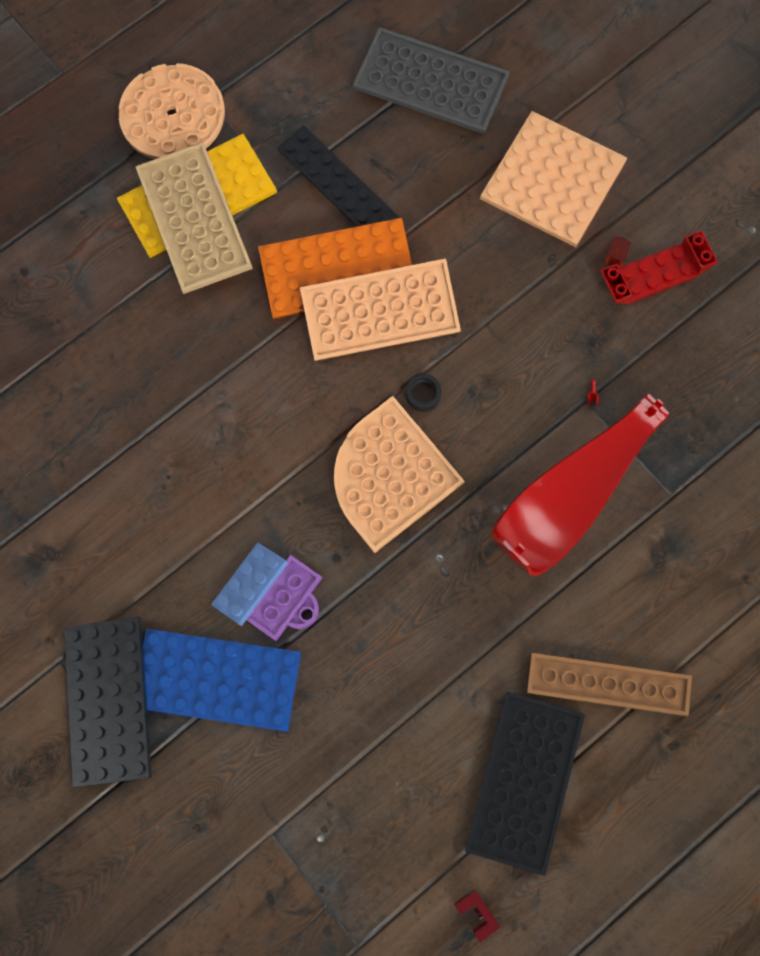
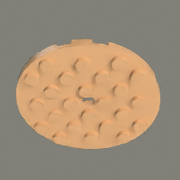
M179 63L166 66V64L152 67V70L145 74H139L127 86L119 104V123L126 140L136 151L154 160L202 142L205 148H208L220 133L225 117L223 97L214 80L198 68ZM169 110H176V114L168 116L167 112Z

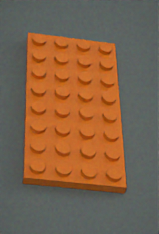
M402 218L258 247L273 319L305 313L300 287L412 265Z

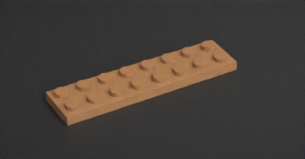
M532 653L527 694L687 717L689 716L692 676Z

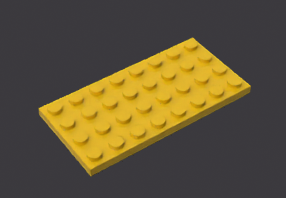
M244 134L207 152L232 216L277 193L276 187ZM141 185L117 197L149 258L165 251V244L143 186Z

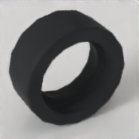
M419 374L411 378L407 383L406 399L413 409L421 412L430 411L436 408L440 402L441 385L433 376ZM417 384H430L435 391L434 398L427 403L416 401L412 392Z

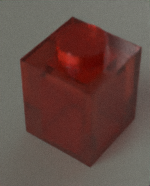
M614 236L605 263L608 265L618 264L619 268L622 267L632 242L623 237Z

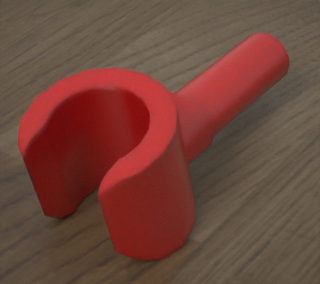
M591 380V391L587 395L588 406L590 401H595L596 406L599 403V394L596 393L595 380Z

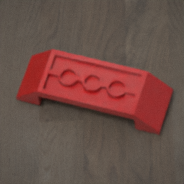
M701 230L685 236L681 244L620 268L618 264L601 269L600 273L614 302L630 304L694 279L717 264L718 260Z

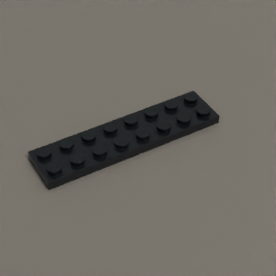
M304 125L277 147L278 151L356 227L400 218Z

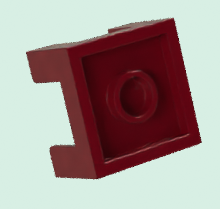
M475 889L454 903L460 914H464L475 905L477 907L474 909L476 915L480 920H486L473 930L480 943L501 928Z

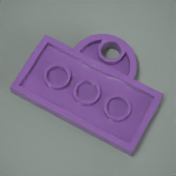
M292 555L286 560L288 565L247 618L248 622L274 641L279 639L287 626L294 629L308 628L316 621L319 614V605L312 592L323 578ZM310 610L313 616L309 620H304L302 612Z

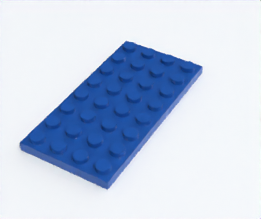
M146 629L143 654L147 710L288 732L301 652Z

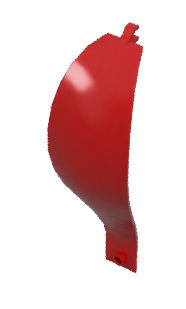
M646 394L623 418L555 464L526 487L511 502L496 522L492 537L498 547L519 568L532 576L543 574L555 566L580 541L608 502L644 443L669 416V412L663 407L664 403L658 399L656 401L650 394Z

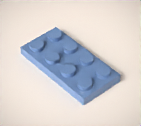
M257 542L211 605L242 627L288 565V562Z

